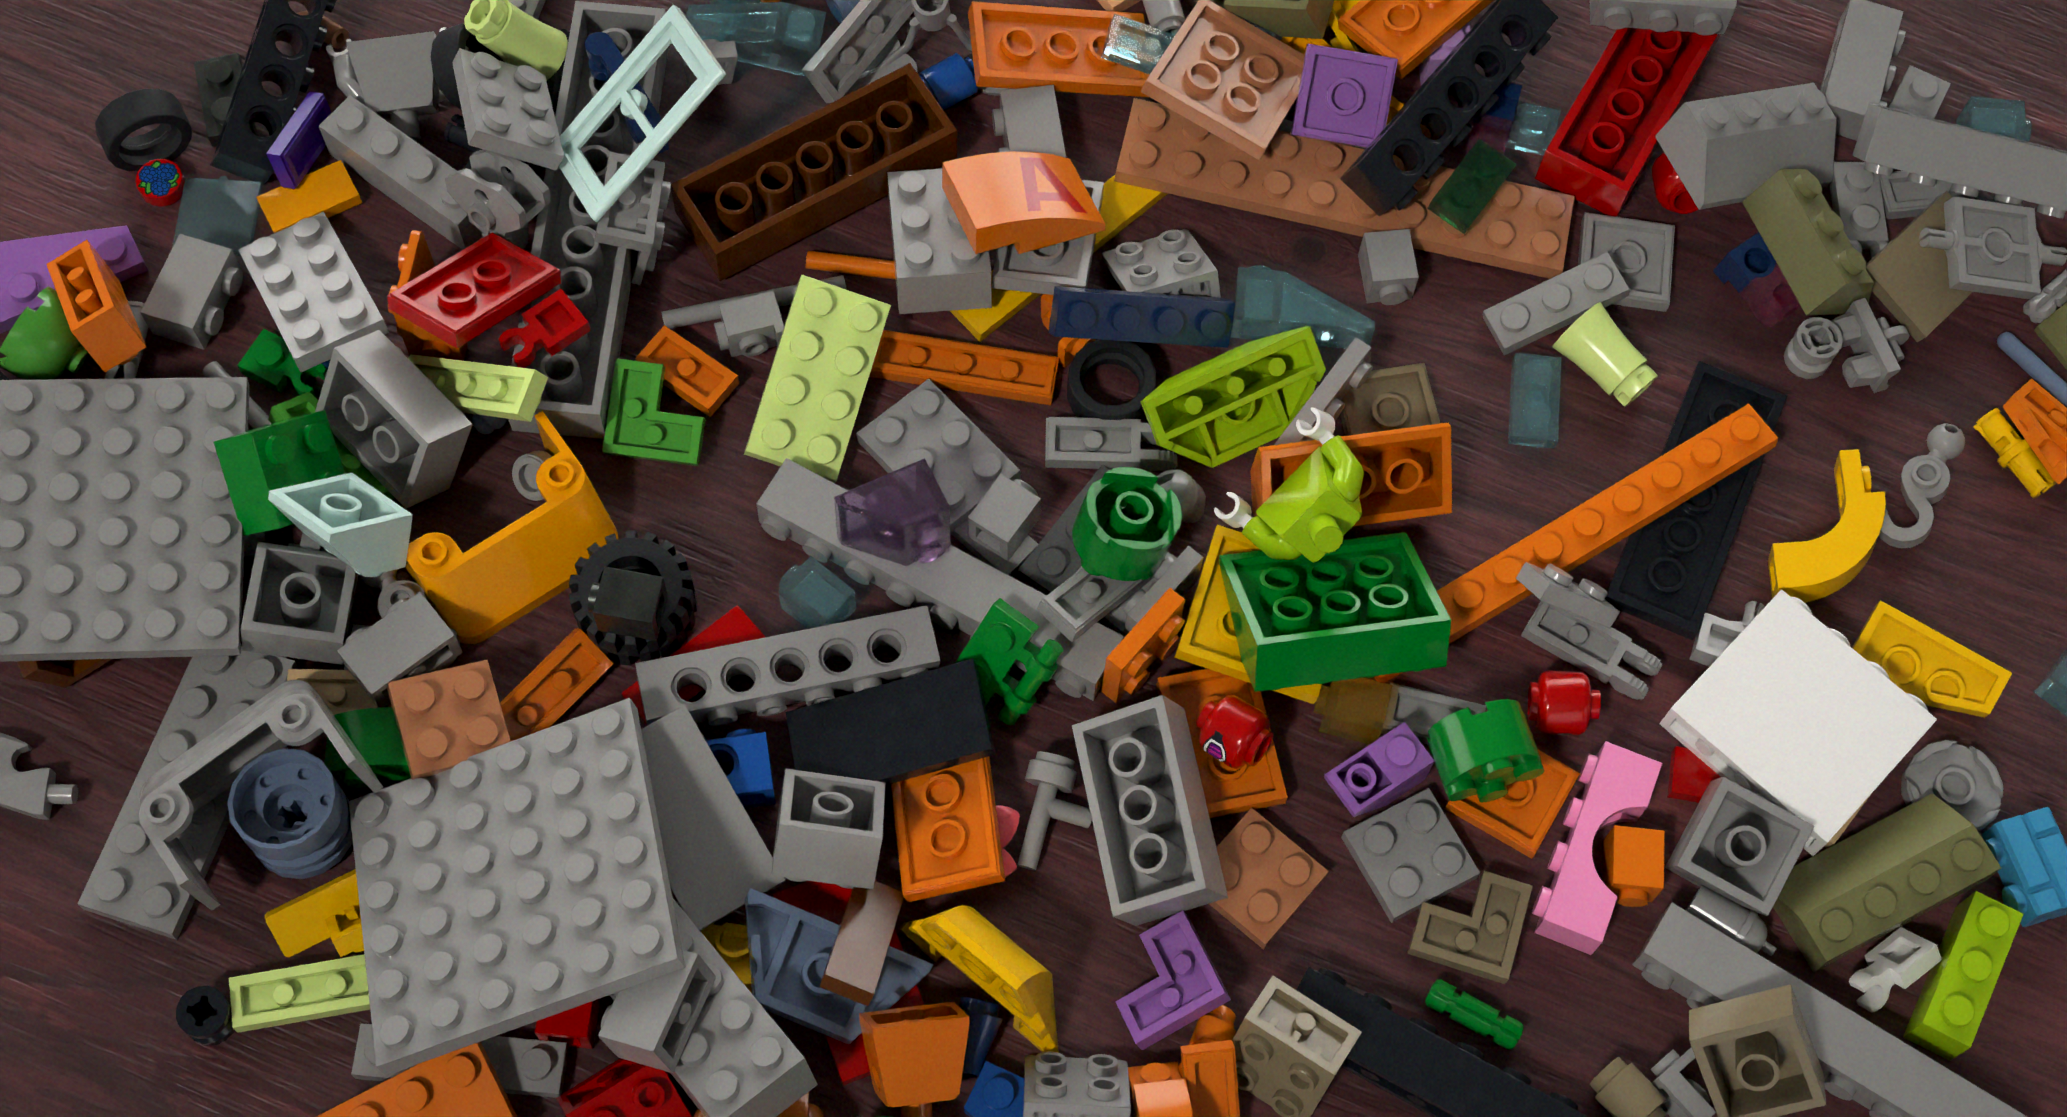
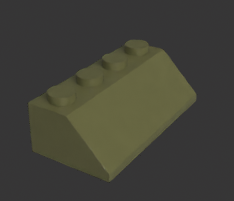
M1932 793L1794 866L1773 908L1809 967L1815 973L1980 885L1998 872L2001 866L1974 824Z

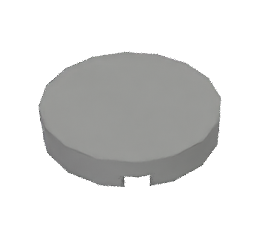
M1949 740L1928 744L1909 760L1902 774L1901 795L1906 807L1933 793L1973 823L1977 831L1980 832L1996 819L2001 805V798L2003 797V782L1996 766L1982 751L1972 746L1967 748L1963 745H1958L1956 741Z

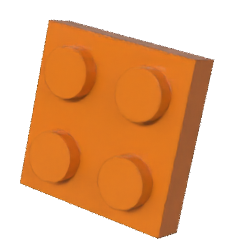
M1169 588L1106 657L1101 692L1113 702L1117 703L1126 692L1132 696L1137 693L1150 675V672L1147 671L1149 666L1157 658H1160L1162 661L1166 660L1178 646L1180 641L1178 632L1185 622L1181 618L1185 599L1172 588Z

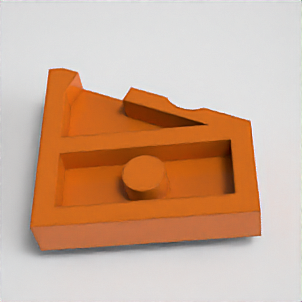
M2031 378L2002 407L2052 479L2057 484H2060L2067 478V408Z

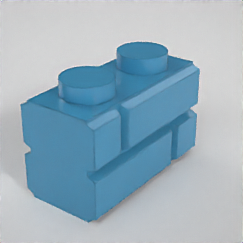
M2049 807L2001 820L1981 835L2001 866L1998 874L2004 885L2002 889L2004 905L2024 914L2020 922L2022 927L2067 915V845Z

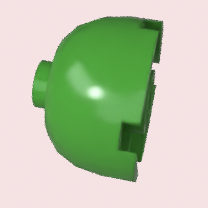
M48 286L37 295L38 298L45 302L37 311L28 306L9 331L0 348V353L6 356L0 358V367L24 380L58 379L67 370L76 374L89 356L87 350L71 332L56 290Z

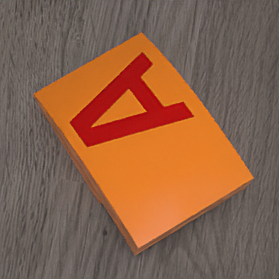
M1012 151L967 156L942 163V189L975 254L1014 244L1018 254L1105 231V222L1069 158L1039 152Z

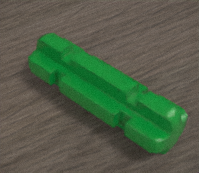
M1437 979L1433 983L1425 1000L1428 1007L1441 1014L1443 1011L1451 1013L1449 1018L1484 1037L1487 1034L1494 1037L1493 1042L1506 1049H1513L1516 1046L1524 1029V1025L1508 1015L1502 1018L1498 1015L1499 1010L1464 991L1461 995L1454 992L1456 987L1442 979Z

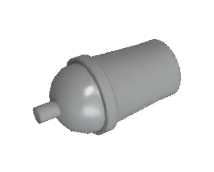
M1703 885L1697 890L1686 908V911L1755 953L1762 950L1772 956L1777 949L1766 941L1768 935L1767 926L1758 916V912L1751 909L1748 910Z

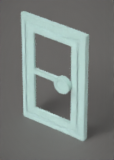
M674 4L560 135L564 158L559 168L595 222H598L726 75L724 69L683 12ZM672 43L697 80L657 126L653 128L644 115L648 102L646 95L636 89L632 90V88ZM620 104L622 114L630 119H635L646 135V138L603 186L580 149Z

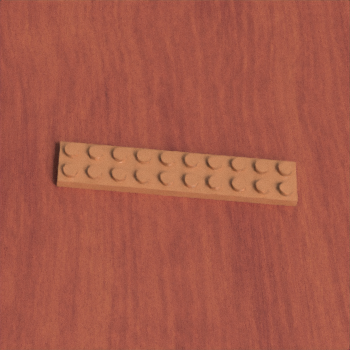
M1137 98L1133 99L1114 179L1115 182L1361 237H1363L1364 233L1410 229L1414 249L1548 279L1563 272L1575 197L1440 166L1428 179L1421 176L1413 186L1418 192L1403 209L1398 211L1395 207H1392L1381 216H1378L1340 179L1365 149L1293 136L1289 132L1277 130L1261 159L1258 160L1168 107ZM1393 156L1395 165L1400 170L1405 171L1402 160L1397 156Z

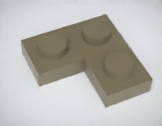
M1484 871L1480 876L1470 916L1423 902L1419 908L1407 954L1506 984L1510 977L1533 885Z

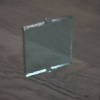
M221 176L219 179L185 178L172 248L179 234L230 248L235 256H241L238 249L253 243L259 211V203L256 197L262 194V183L228 180L226 176Z

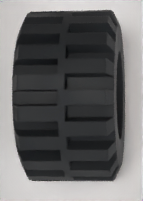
M625 531L626 538L619 540L616 539L614 533L605 537L607 544L602 547L595 542L587 548L589 559L580 557L576 562L575 568L578 575H571L569 587L572 594H569V599L578 628L582 629L589 639L610 660L615 655H618L621 665L631 666L633 658H640L641 662L649 661L652 655L658 653L661 658L668 657L672 654L670 645L674 643L681 647L687 640L685 629L692 631L695 624L693 612H697V599L687 561L682 553L676 555L675 546L665 540L659 545L657 535L646 532L644 539L638 538L636 531ZM604 567L664 577L668 598L657 641L598 631L593 612H588V597L592 584L594 582L600 583Z

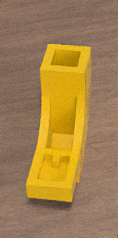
M1859 449L1840 450L1836 460L1834 476L1840 521L1827 534L1813 540L1772 544L1768 558L1772 599L1781 589L1790 597L1799 598L1804 603L1826 597L1851 582L1869 560L1883 525L1886 500L1885 491L1871 492L1869 466H1861Z

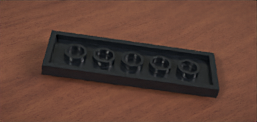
M1699 361L1693 371L1660 456L1747 404L1752 406L1774 432L1787 396ZM1765 454L1629 535L1608 586V594L1605 599L1622 612L1693 640L1700 628Z

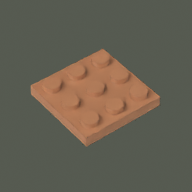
M1198 0L1145 81L1141 92L1260 160L1298 97L1305 55L1214 2Z

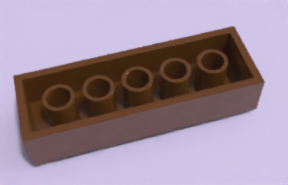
M911 63L672 183L671 191L675 212L719 281H722L888 195L887 172L938 169L942 167L943 162L957 159V129Z

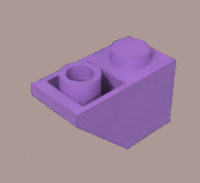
M1403 722L1324 775V779L1351 815L1356 817L1387 806L1424 781L1434 764V759L1408 725Z

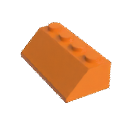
M1449 422L1341 436L1364 470L1359 495L1362 515L1354 526L1452 513L1451 425ZM1310 440L1258 447L1250 470L1252 514L1254 517L1258 516L1256 510L1319 446L1322 447L1320 441Z

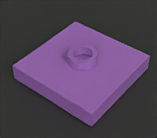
M1307 44L1291 135L1367 148L1386 126L1398 59Z

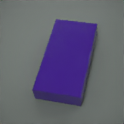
M309 91L266 153L281 187L296 189L326 146L319 125L332 112L323 93Z

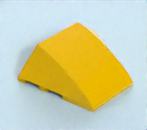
M965 905L957 906L927 918L906 922L898 929L902 935L933 961L936 962L943 955L1014 1015L1013 1028L1042 1052L1059 1053L1051 972L974 908Z

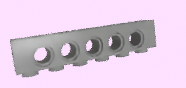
M926 605L635 663L647 726L683 705L687 707L695 723L708 721L710 726H720L736 721L738 719L737 715L757 711L759 716L775 715L787 709L786 705L806 701V705L809 706L834 699L835 695L858 692L938 669L940 656L928 606ZM880 646H889L898 653L899 657L893 662L884 663L877 660L872 652ZM838 655L845 657L851 666L846 671L837 673L829 670L824 662L829 657ZM793 665L799 668L803 675L795 682H785L778 678L776 672L782 666ZM736 675H746L753 680L754 685L748 691L736 692L727 683ZM694 684L702 687L706 693L696 702H687L679 697V691L687 685Z

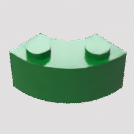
M392 707L358 709L334 715L380 782L411 779ZM327 737L324 764L333 777L343 779V784L348 787L369 788L347 766Z

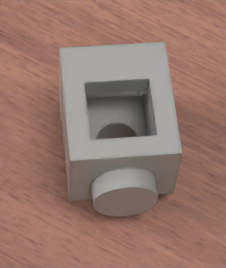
M774 290L719 304L721 322L714 323V329L720 350L729 349L731 357L739 355L756 356L765 352L768 348L775 346L778 348L784 324Z

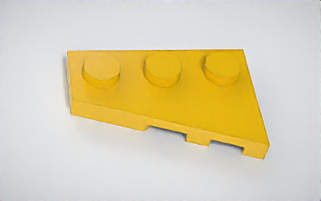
M1881 600L1875 605L1852 646L1867 661L1880 665L1887 672L1889 679L1905 693L1915 695L1925 705L1984 718L1993 710L2012 675V672Z

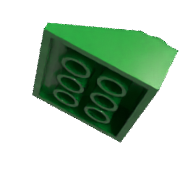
M1406 532L1343 540L1337 550L1326 553L1319 561L1314 563L1304 555L1295 560L1272 559L1261 550L1219 555V565L1231 610L1241 660L1254 692L1310 684H1325L1333 681L1363 677L1370 678L1378 675L1408 671H1422L1424 669L1446 667L1451 618Z

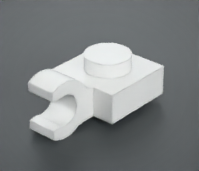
M1900 927L1864 955L1868 967L1855 972L1849 979V983L1852 987L1865 993L1856 1000L1857 1004L1870 1012H1875L1885 1005L1889 998L1890 989L1894 984L1906 989L1939 963L1942 958L1936 944Z

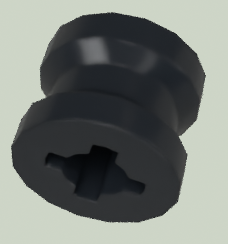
M208 985L197 986L188 990L180 998L176 1007V1020L179 1027L195 1042L205 1046L218 1045L226 1041L234 1033L231 1002L217 988ZM207 1004H209V1008L207 1010H205L202 1014H197V1012H200L202 1009L207 1007Z

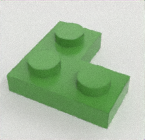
M616 358L602 452L608 455L699 466L705 419L698 416L659 412L665 366L663 364Z

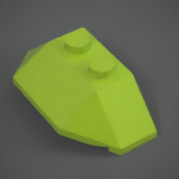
M1305 326L1247 342L1166 379L1140 402L1158 446L1214 468L1280 437L1311 397L1317 382L1321 381L1326 368L1311 327Z

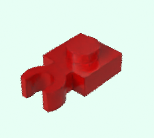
M560 288L521 314L526 325L524 328H510L504 331L498 340L504 351L517 344L524 346L520 352L512 357L516 367L525 368L535 360L537 351L544 347L552 357L590 332L591 329L587 319Z

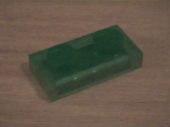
M1479 138L1432 199L1427 209L1465 235L1517 164Z

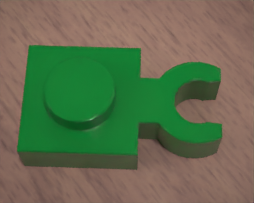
M264 328L237 365L241 374L279 393H282L288 383L294 386L298 395L310 391L315 398L317 396L313 388L305 385V382L311 377H319L321 380H325L327 373L325 366L322 364L300 372L284 339Z

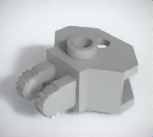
M484 149L476 151L470 156L472 170L465 168L452 172L445 178L447 192L468 214L469 222L482 231V238L493 232L522 249L526 248L530 239L528 222L551 202L549 188L529 165L517 159Z

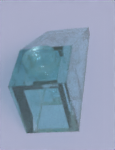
M785 2L688 5L686 18L702 40L735 41L738 55L737 61L806 76L802 69L820 49L826 12Z
M1261 265L1249 268L1238 267L1234 286L1233 301L1235 302L1230 338L1257 340L1310 326L1317 346L1347 349L1355 337L1370 346L1375 330V321L1285 271H1276Z

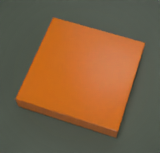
M1538 750L1544 768V773L1540 776L1507 785L1508 793L1494 801L1480 802L1478 796L1473 795L1462 800L1449 801L1445 810L1532 859L1580 773Z

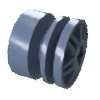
M285 748L264 753L244 766L232 783L227 802L230 822L264 867L284 878L305 879L323 874L339 863L353 844L349 799L322 760L304 750Z

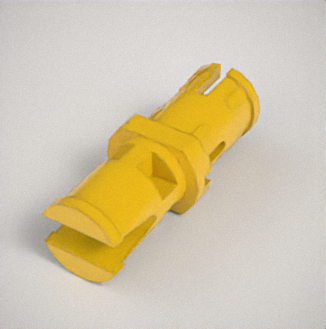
M1995 408L1981 417L1973 427L1975 430H1978L1988 444L1998 453L1999 458L1997 462L2001 467H2008L2031 494L2030 496L2035 499L2041 495V492L2045 493L2053 487L2056 482L2047 472L2027 441L2023 440L2016 433L2015 429L2000 413L1999 408Z

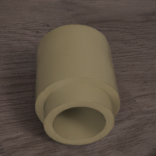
M1617 1057L1608 1064L1589 1084L1597 1093L1595 1099L1612 1117L1667 1116V1113L1661 1107L1668 1099L1633 1063L1627 1065L1620 1057Z

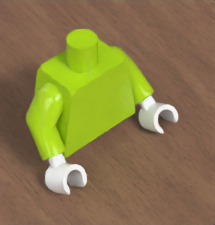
M1311 407V411L1317 418L1315 426L1312 427L1309 423L1298 419L1296 427L1302 435L1320 441L1322 447L1319 446L1256 510L1258 516L1252 517L1250 505L1232 492L1226 493L1235 500V508L1230 514L1226 515L1218 508H1214L1218 518L1233 528L1242 527V534L1272 559L1295 560L1304 555L1311 562H1317L1326 553L1334 552L1341 546L1343 536L1355 525L1362 515L1359 495L1364 477L1363 467L1341 436L1333 435L1335 430L1334 418L1330 414Z

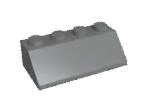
M1815 83L1685 102L1655 135V138L1697 208L1701 210L1742 202L1780 169H1808L1819 180L1822 188L1827 187L1832 182L1837 118L1827 104L1824 94L1818 90Z

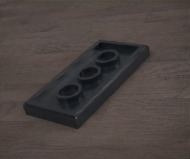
M973 659L786 712L795 770L885 782L886 786L996 754L978 666Z

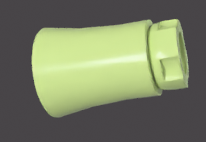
M474 0L464 18L466 29L475 35L481 44L493 51L503 61L516 66H530L541 74H545L546 81L558 71L565 59L568 40L564 32L540 22L508 0Z
M1601 302L1595 304L1580 316L1553 345L1555 350L1574 362L1609 396L1614 395L1624 407L1638 398L1658 377L1646 364L1648 360L1617 327Z

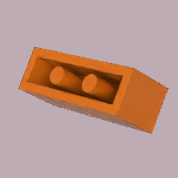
M88 240L83 241L46 264L71 332L104 372L117 365H124L137 356L139 351L146 348L119 279Z

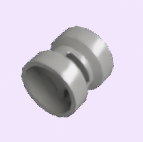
M1811 317L1803 321L1785 348L1784 360L1788 369L1796 376L1805 379H1814L1823 375L1842 347L1843 337L1840 329L1832 321L1822 317Z

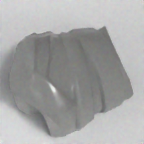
M1180 469L1166 470L1158 475L1157 483L1167 492L1171 488L1180 502L1182 510L1181 523L1199 521L1205 509L1206 496L1203 488L1192 479V476Z

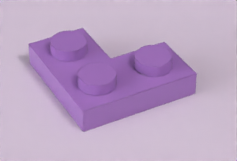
M1183 910L1139 935L1159 977L1115 1001L1135 1044L1141 1050L1146 1049L1231 1000L1190 918Z

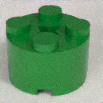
M1134 467L1113 468L1105 472L1103 477L1095 483L1093 482L1087 491L1072 529L1074 547L1081 558L1083 569L1091 575H1102L1119 581L1148 580L1153 577L1156 570L1162 564L1182 521L1181 505L1171 488L1167 492L1156 483L1158 480L1157 476L1146 470Z
M1500 699L1485 702L1488 711L1472 715L1469 707L1444 717L1430 727L1428 730L1429 737H1427L1429 748L1449 801L1462 800L1473 795H1477L1480 802L1494 801L1508 793L1507 785L1516 781L1531 780L1544 773L1541 757L1525 714L1518 701Z

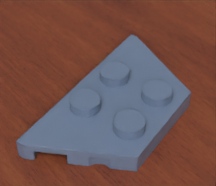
M752 888L749 889L745 897L752 995L766 1011L848 1045L862 1033L859 1013L888 1010L931 971L933 964L889 946L874 996L869 1006L860 1004L819 987L839 928L838 924Z

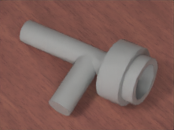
M1042 751L1037 752L1035 760H1030L1025 781L1038 786L1017 866L1030 870L1037 869L1050 817L1089 828L1092 821L1090 808L1055 798L1057 791L1072 793L1077 772L1073 770L1075 761L1061 755Z

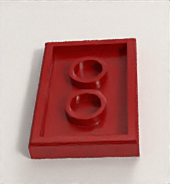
M492 232L387 295L388 308L453 347L459 348L561 284V271Z

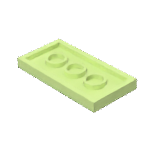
M801 275L744 455L781 466L787 458L833 483L837 481L889 314L890 304Z

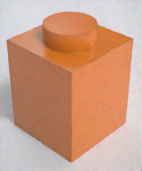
M1614 825L1604 838L1603 883L1617 896L1618 904L1628 907L1645 906L1648 902H1653L1664 889V830Z

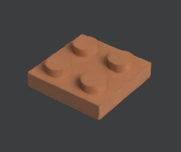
M488 659L388 682L387 689L412 780L427 778L454 768L458 763L467 761L470 756L511 742Z
M1251 808L1217 846L1228 898L1209 903V905L1264 950L1323 882L1329 871Z

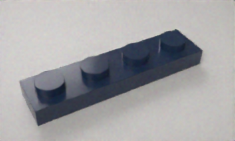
M1055 286L1048 332L1054 337L1228 348L1235 302L1229 298Z

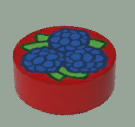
M154 159L145 163L139 169L136 175V186L147 203L162 207L171 205L182 197L186 189V180L179 166L173 161Z

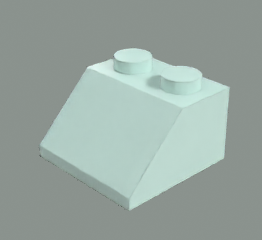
M347 473L269 491L268 500L305 535L324 547L327 552L335 555L353 568L359 575L378 577L384 572L406 567L413 514L355 474Z

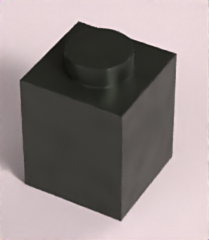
M604 567L600 583L594 582L592 584L588 597V612H593L598 631L657 641L668 598L664 577Z

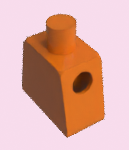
M955 1002L859 1013L873 1088L877 1096L887 1107H901V1117H933L932 1102L954 1100L958 1097L969 1031V1016Z

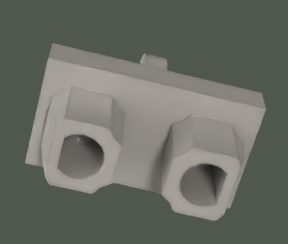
M1866 298L1852 302L1845 314L1830 321L1836 324L1842 333L1843 343L1841 348L1850 345L1855 354L1854 357L1847 358L1842 365L1843 375L1848 386L1852 388L1870 385L1873 393L1886 390L1889 386L1888 380L1901 370L1898 362L1904 359L1905 356L1900 345L1905 343L1910 335L1905 326L1899 325L1890 328L1885 317L1876 319Z

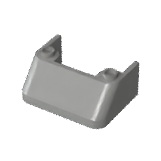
M289 680L282 683L153 774L141 789L139 801V822L178 885L210 910H214L221 904L177 836L187 829L195 811L232 786V783L244 766L264 753L283 749L288 745H304L325 732L347 766L374 793L383 788L327 704L309 683L302 680Z

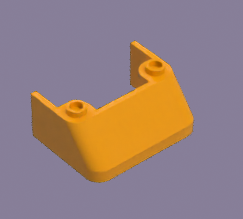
M543 411L534 415L544 448L552 456L540 465L536 474L538 490L546 501L544 504L462 553L451 537L438 532L427 533L409 543L405 568L414 581L423 589L429 603L446 625L457 632L461 643L477 644L486 640L568 589L571 575H578L575 568L580 557L589 559L587 548L595 542L600 547L606 545L605 537L614 533L616 539L619 540L617 529L584 468Z

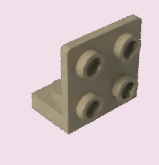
M1272 976L1245 1016L1232 1040L1235 1046L1238 1088L1248 1091L1261 1099L1282 1117H1311L1362 1032L1280 979Z

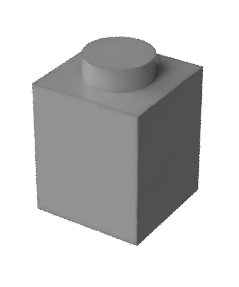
M1410 229L1364 233L1358 259L1366 303L1381 302L1384 305H1396L1405 300L1412 299L1419 276Z
M1000 474L968 516V537L1006 561H1009L1040 519L1041 498L1038 497L1035 489L1028 483L1020 479L1012 481L1003 474Z

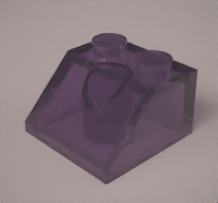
M925 458L834 497L837 537L843 546L904 566L917 561L920 563L931 562L943 555L945 550L950 547V506Z

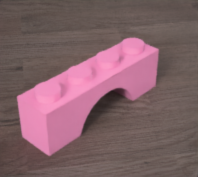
M1605 741L1596 756L1588 753L1578 777V781L1585 783L1581 799L1572 798L1563 821V825L1570 827L1566 842L1558 841L1549 860L1547 869L1555 872L1550 888L1541 887L1532 910V914L1539 916L1534 933L1589 955H1592L1601 945L1617 896L1603 883L1595 869L1592 857L1594 836L1596 832L1608 825L1618 822H1636L1649 805L1662 766L1661 762Z

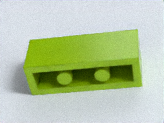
M1978 891L1972 893L1955 907L1938 949L1942 960L1930 969L1903 1038L1949 1061L1971 1048L2024 915L2023 913Z

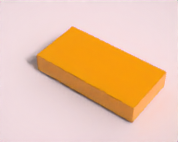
M341 160L305 175L296 189L280 186L256 197L273 233L323 211L326 217L329 218L362 203L360 195Z

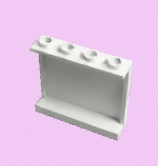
M1781 589L1671 707L1659 724L1719 776L1735 782L1812 824L1814 828L1804 849L1814 856L1831 840L1937 719L1928 712L1927 706L1921 699L1913 694L1905 693L1894 684L1880 665L1867 661L1851 648L1849 641L1843 634L1835 629L1827 628L1814 617L1806 603L1799 598L1790 597Z

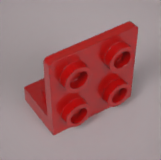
M621 1058L556 1098L566 1117H692L665 1071Z

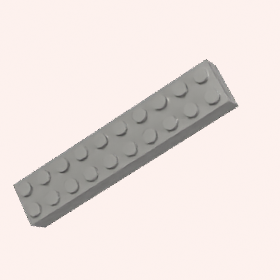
M575 1L555 114L559 136L602 88L603 84L606 83V80H598L591 75L588 64L589 58L585 49L586 38L594 32L608 34L626 60L666 13L665 9ZM669 47L638 81L658 113ZM620 108L614 109L580 149L602 184H604L609 152L631 155L641 144H637L630 135L625 123L627 116L622 114ZM558 167L556 171L546 168L544 183L549 188L551 202L538 213L531 254L560 269L561 284L521 308L518 328L526 326L521 315L522 313L561 288L587 319L591 331L552 357L544 347L537 351L535 360L525 367L535 369L548 377L541 395L540 404L534 415L543 411L560 435L604 439L616 358L619 359L637 250L594 242L597 222L590 217L561 169ZM520 344L515 345L513 356L520 352L524 346ZM512 358L511 366L516 367L514 360ZM534 416L531 422L508 419L512 431L539 433Z

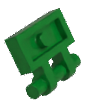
M999 598L993 603L955 663L973 659L976 662L985 705L997 693L1003 697L1005 702L998 717L1007 725H1015L1021 714H1027L1036 702L1035 693L1042 682L1049 681L1058 668L1056 661L1062 654L1063 647L1052 639H1048L1041 649L1030 642L1040 626ZM1017 660L1023 663L1027 670L1020 682L1009 675Z

